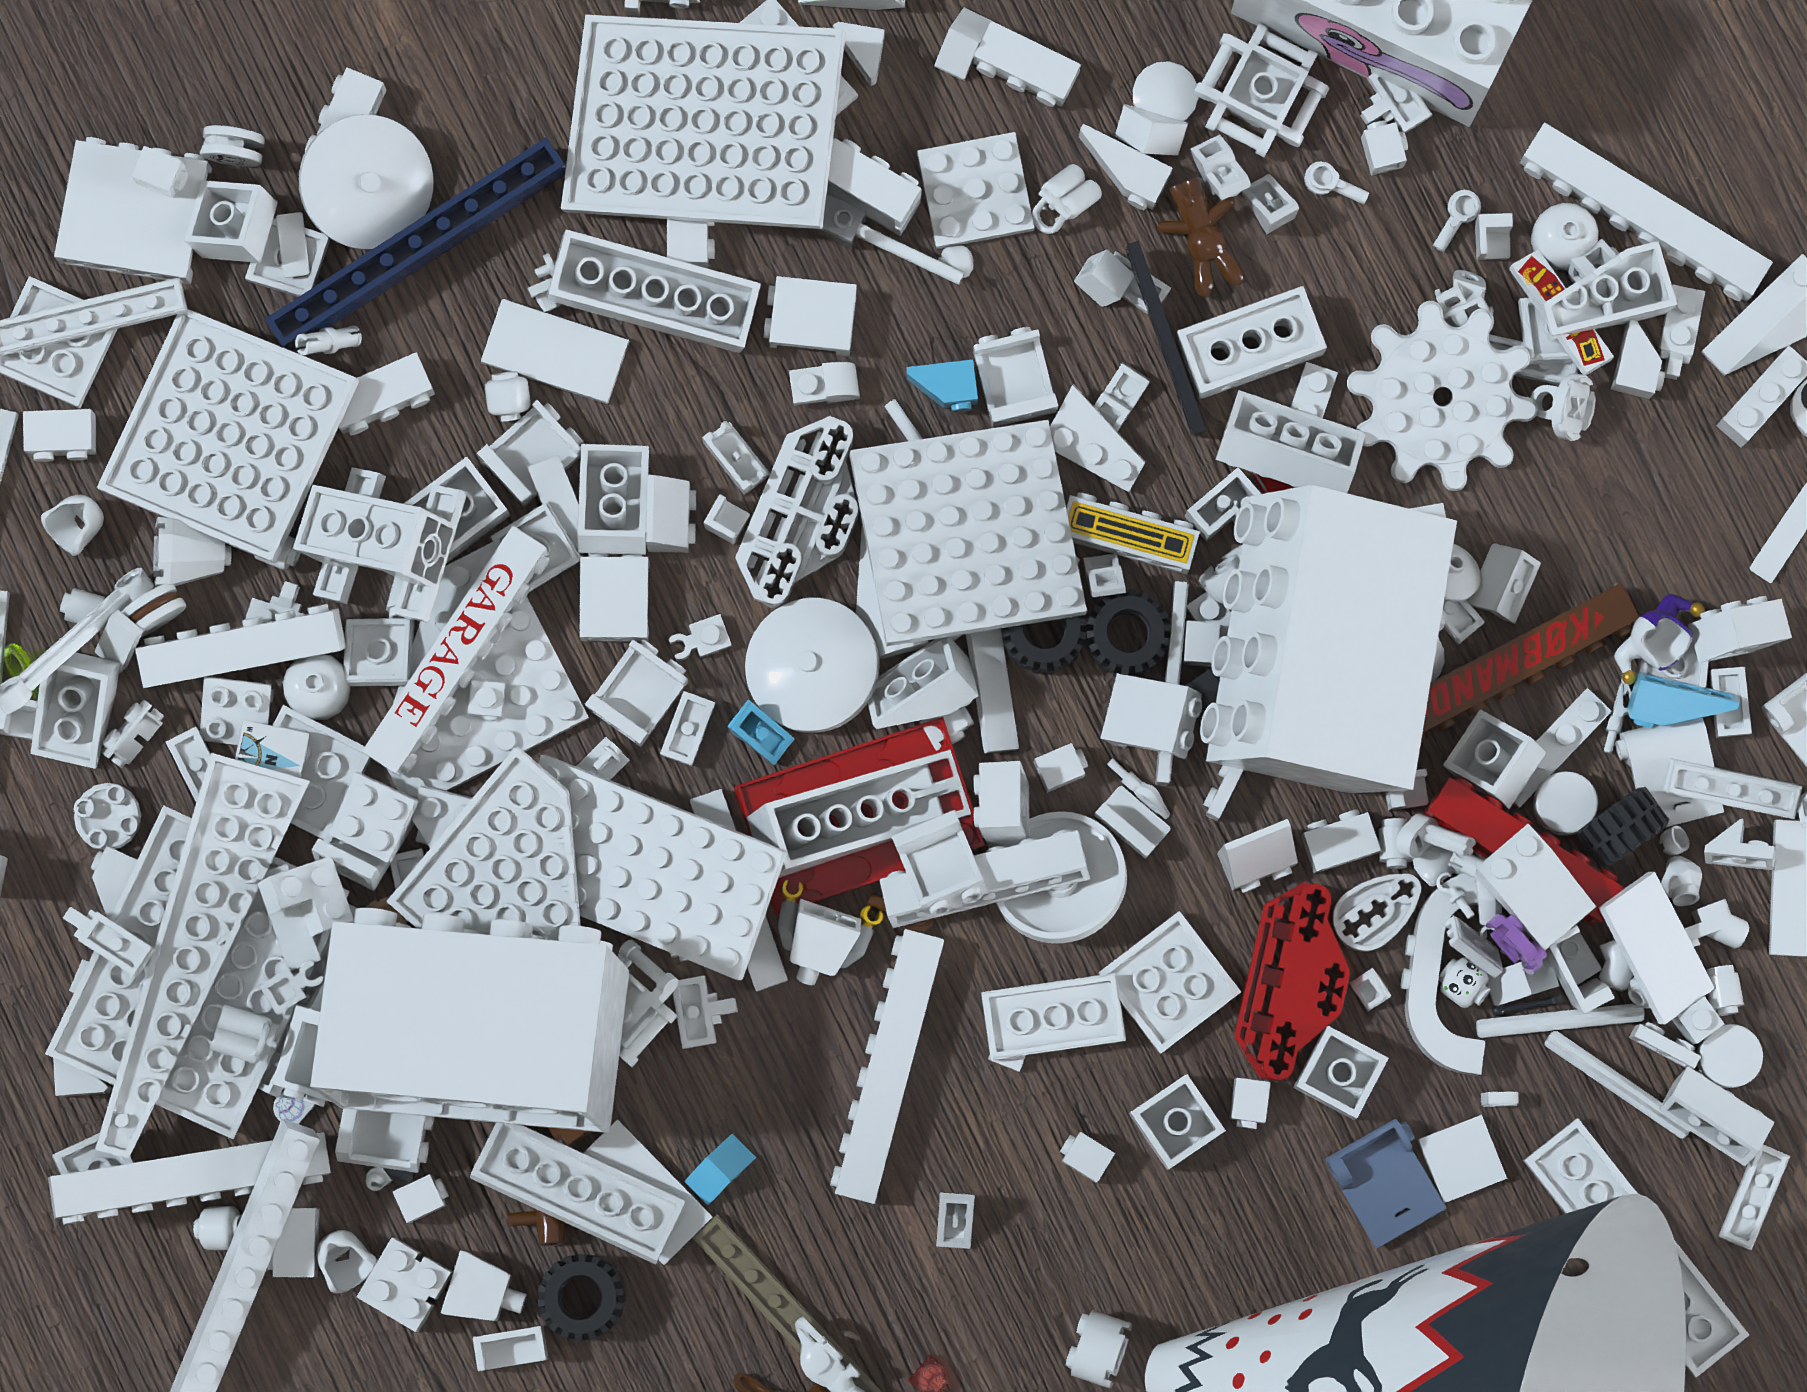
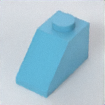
M973 360L906 367L907 380L944 409L951 408L952 412H965L972 409L971 405H977L978 396Z

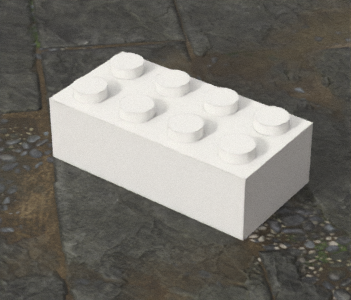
M1239 390L1216 460L1233 467L1257 473L1262 477L1287 483L1295 488L1315 485L1347 493L1356 471L1366 433Z

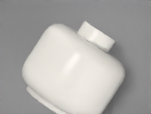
M948 246L943 249L942 257L938 258V261L965 273L963 278L968 277L973 270V256L965 246Z

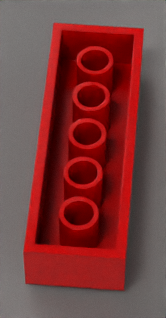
M1449 777L1441 784L1423 815L1436 819L1440 827L1475 839L1476 844L1472 849L1485 859L1490 857L1527 824L1532 825L1528 819L1517 813L1512 817L1501 810L1503 804L1489 795L1482 798L1474 793L1473 789L1475 787L1463 778L1457 777L1454 780ZM1544 831L1541 835L1537 832L1595 904L1596 907L1582 920L1592 927L1603 922L1604 917L1598 907L1623 890L1624 887L1617 883L1619 878L1604 868L1600 872L1588 865L1590 859L1580 852L1572 850L1569 853L1559 846L1561 841L1550 833Z

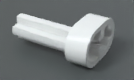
M1418 813L1400 830L1396 840V849L1404 855L1419 858L1433 844L1463 856H1471L1473 853L1472 847L1476 842L1471 837L1440 827L1436 819Z

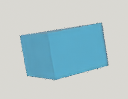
M731 1134L701 1162L684 1182L708 1206L756 1157Z

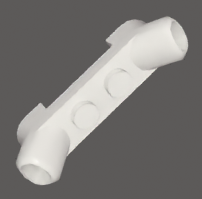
M1726 899L1692 911L1696 924L1685 928L1693 947L1700 945L1698 938L1707 936L1736 949L1742 946L1749 932L1748 922L1731 914ZM1613 940L1600 945L1606 960L1599 975L1600 981L1614 990H1626L1633 973L1617 942Z

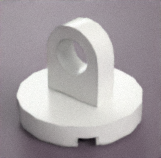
M1569 374L1562 380L1559 387L1541 385L1532 392L1530 398L1538 406L1536 416L1552 420L1554 433L1560 439L1568 441L1578 440L1581 437L1579 435L1580 431H1586L1591 424L1596 402L1595 392L1590 391V385H1593L1591 379L1582 374ZM1550 393L1553 396V405L1549 410L1544 411L1542 400L1545 395Z

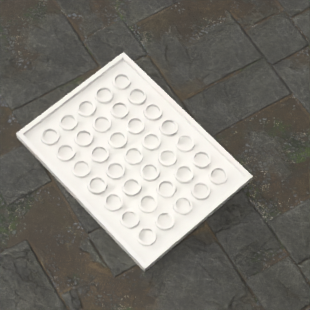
M585 15L561 210L568 213L822 229L846 32L843 29Z
M164 805L110 917L111 921L153 948L192 818ZM274 857L268 870L284 864H288L289 870L296 868V866ZM343 888L345 896L347 898L350 891ZM259 889L155 1103L231 1139H234L297 1005L296 1003L276 1015L259 987L260 984L287 968ZM331 931L313 936L319 955ZM94 951L45 1054L114 1085L150 960L138 978ZM316 962L313 966L309 967L305 972V975L308 979L314 969ZM299 968L291 971L293 976L299 973ZM224 1004L268 1017L271 1023L280 1025L275 1039L277 1044L275 1048H272L268 1063L262 1061L251 1063L210 1050Z

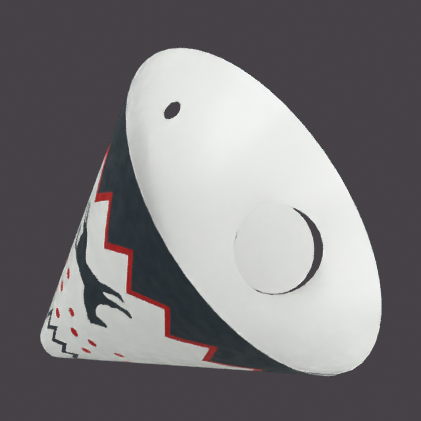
M1637 1193L1625 1194L1158 1344L1153 1349L1147 1363L1145 1373L1146 1392H1684L1686 1318L1682 1273L1677 1248L1671 1229L1659 1207L1646 1196ZM1581 1258L1589 1263V1268L1582 1275L1570 1277L1562 1274L1568 1259Z

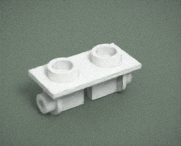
M144 699L140 704L136 702L129 708L124 716V719H126L125 723L119 730L113 729L102 743L105 747L101 752L108 758L114 753L115 756L112 758V761L120 768H123L125 764L130 765L143 748L134 738L139 734L149 741L163 724L161 720L164 718V715L155 708L148 712L152 705Z
M605 737L576 767L611 780L630 760L613 742Z

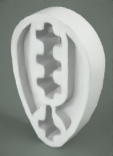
M1390 874L1373 878L1346 892L1337 901L1332 912V926L1337 938L1348 948L1361 952L1373 951L1385 945L1401 930L1413 913L1421 893L1420 881L1411 874ZM1402 880L1404 884L1409 882L1413 884L1414 888L1410 891L1413 895L1411 898L1403 895L1394 901L1391 900V897L1400 889L1399 881ZM1375 900L1378 904L1382 902L1386 904L1387 907L1383 910L1386 916L1384 918H1381L1380 915L1372 917L1370 919L1372 926L1368 928L1364 924L1357 928L1358 936L1356 938L1351 934L1348 936L1343 934L1342 931L1346 928L1344 922L1348 920L1352 924L1359 919L1357 912L1360 910L1364 914L1371 911L1373 908L1372 901Z

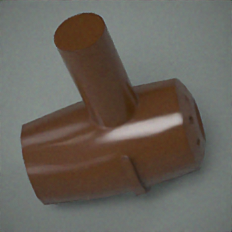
M537 1209L535 1211L507 1213L508 1227L536 1224L541 1246H554L564 1243L565 1222Z

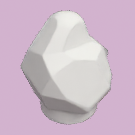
M1673 856L1667 861L1666 872L1661 885L1666 894L1672 898L1674 905L1688 906L1699 900V889L1702 881L1701 869L1695 863L1682 856Z

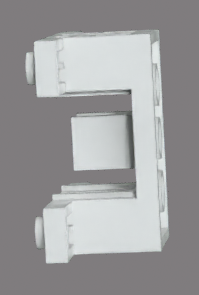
M353 467L345 491L312 485L293 549L322 562L313 595L321 599L347 604L358 566L373 568L403 580L394 614L428 623L467 493L458 489L433 484L425 509L379 498L386 476Z

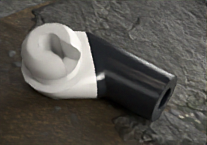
M373 1167L366 1175V1185L370 1190L378 1191L395 1178L412 1183L416 1173Z

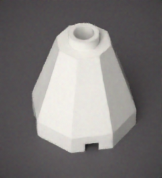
M166 517L157 518L155 529H158V536H154L153 577H156L154 588L162 584L178 586L224 572V566L231 565V546L225 545L224 542L193 529L179 520Z

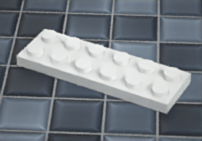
M495 1124L470 1174L471 1179L654 1264H657L686 1202L562 1143H558L549 1137L517 1124Z

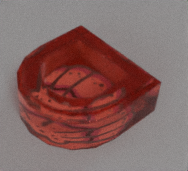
M929 1355L909 1378L908 1382L920 1392H943L948 1385L949 1376L943 1365Z

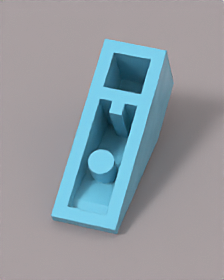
M1637 672L1627 711L1629 717L1634 719L1633 722L1635 724L1652 728L1654 724L1665 726L1737 710L1740 702L1735 694Z

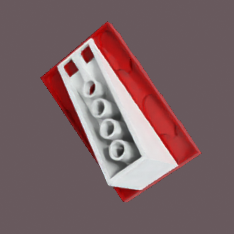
M943 717L734 787L750 837L787 851L770 900L774 915L780 914L781 903L786 900L782 894V887L786 880H788L786 890L791 895L798 893L799 882L803 886L800 897L796 899L797 904H799L800 899L815 903L878 882L892 872L906 871L892 836L953 810L956 812L971 851L985 846L979 827L974 825V810ZM934 726L941 730L944 739L939 742L941 744L939 750H935L923 727Z

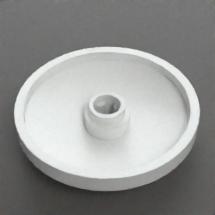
M353 115L331 123L311 141L300 165L299 192L309 218L327 237L349 247L374 249L425 216L432 199L433 171L423 145L406 127L382 116Z
M823 598L794 600L771 612L754 632L745 660L747 684L759 708L778 724L804 733L829 731L846 724L858 715L872 697L877 685L880 668L878 647L866 623L846 606Z
M1050 812L1029 819V838L1043 839L1051 837L1060 830H1078L1090 879L996 902L1005 920L1026 937L1046 943H1068L1083 939L1108 923L1123 900L1127 885V869L1120 846L1104 826L1081 814Z

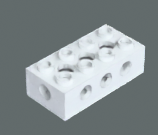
M1304 286L1178 330L1175 337L1198 400L1323 356L1327 349ZM1284 326L1289 330L1290 336L1281 338L1275 334L1274 328ZM1252 337L1257 340L1259 347L1248 349L1244 346L1242 339ZM1216 348L1223 349L1227 353L1228 358L1222 361L1216 360L1211 355V351Z

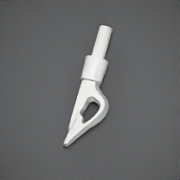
M1622 679L1612 715H1610L1606 727L1608 736L1603 752L1612 754L1616 735L1621 733L1623 717L1628 715V707L1624 708L1623 696L1627 693L1630 699L1632 692L1629 685L1625 684Z
M1113 758L1107 765L1123 779L1121 782L1134 791L1135 795L1151 810L1167 819L1170 813L1158 790L1154 786L1142 782L1132 771L1128 773Z

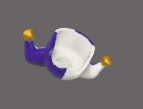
M1668 594L1662 599L1656 610L1648 611L1636 620L1631 636L1617 649L1614 656L1616 663L1623 673L1622 680L1625 684H1633L1637 678L1636 673L1631 670V661L1633 659L1643 658L1657 670L1662 671L1674 665L1685 654L1693 639V633L1677 618L1678 612L1688 611L1694 617H1700V613L1705 612V608L1701 603H1691L1680 596Z

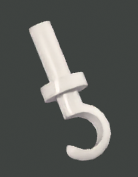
M1441 874L1436 881L1437 888L1443 893H1449L1451 895L1449 898L1451 904L1457 903L1467 919L1472 918L1475 914L1463 898L1466 895L1464 891H1458L1455 886L1443 888L1440 885L1442 878L1451 877V874Z

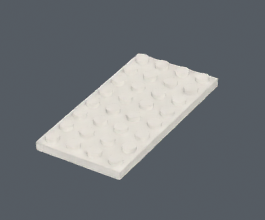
M541 755L538 764L567 788L570 794L580 916L733 979L742 980L787 851L551 756Z

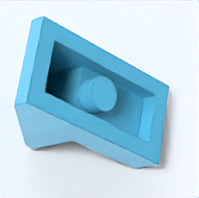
M747 700L727 726L735 737L747 743L773 765L777 763L795 739L750 700Z

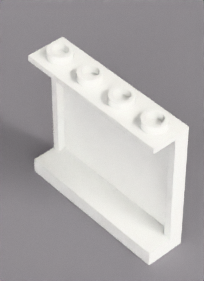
M87 137L86 142L76 140L54 257L60 264L165 281L179 277L183 284L191 285L193 271L190 266L193 249L184 240L202 180L206 181L207 174L212 172L208 161H204L201 155L185 153L184 157L172 156L182 160L186 167L185 172H188L183 189L181 191L177 190L174 198L136 184L131 177L142 152L137 145L119 143L118 147L106 145L105 140ZM152 148L154 150L172 156V152L169 150L162 148Z

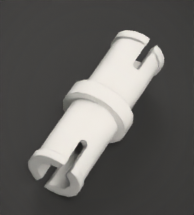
M354 325L339 329L324 327L319 332L297 335L295 346L296 348L306 346V348L297 351L303 356L318 352L332 354L338 349L359 346L362 338L361 333L351 335V333L359 331V328Z

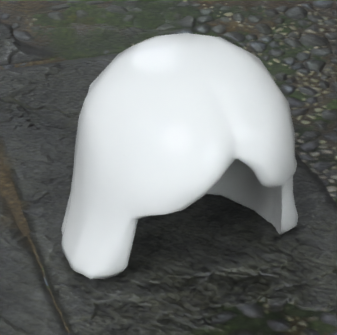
M77 494L67 497L52 509L44 512L41 515V521L51 538L65 551L76 556L81 554L83 548L98 533L103 525L104 516L95 501L85 495ZM76 515L85 523L83 529H80L75 522Z
M337 1230L328 1234L320 1241L316 1251L317 1262L324 1274L328 1288L335 1294L347 1292L359 1285L370 1275L378 1261L352 1232L346 1230ZM350 1250L348 1260H343L339 1262L335 1261L338 1257H340L345 1252Z

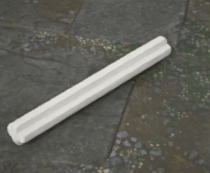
M1624 1004L1597 1007L1585 1014L1576 1009L1498 1017L1476 1021V1031L1478 1037L1486 1038L1641 1022L1644 1020L1645 1013L1644 1008L1641 1006Z
M1558 1031L1550 1033L1545 1041L1547 1048L1679 1138H1685L1689 1134L1690 1130L1659 1111L1662 1102Z

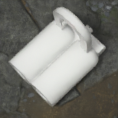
M1075 164L1068 165L1043 184L1039 192L1042 199L1032 212L1034 225L1038 230L1046 234L1057 232L1065 220L1076 218L1101 198L1102 191L1100 186L1092 180L1085 181L1084 172L1079 166ZM1047 203H1049L1051 210L1055 209L1060 214L1059 217L1055 218L1054 226L1045 225L1040 218V212L1042 209L1047 208Z
M224 1004L210 1050L251 1063H257L258 1061L268 1063L272 1048H275L277 1044L275 1039L280 1025L271 1023L268 1017Z

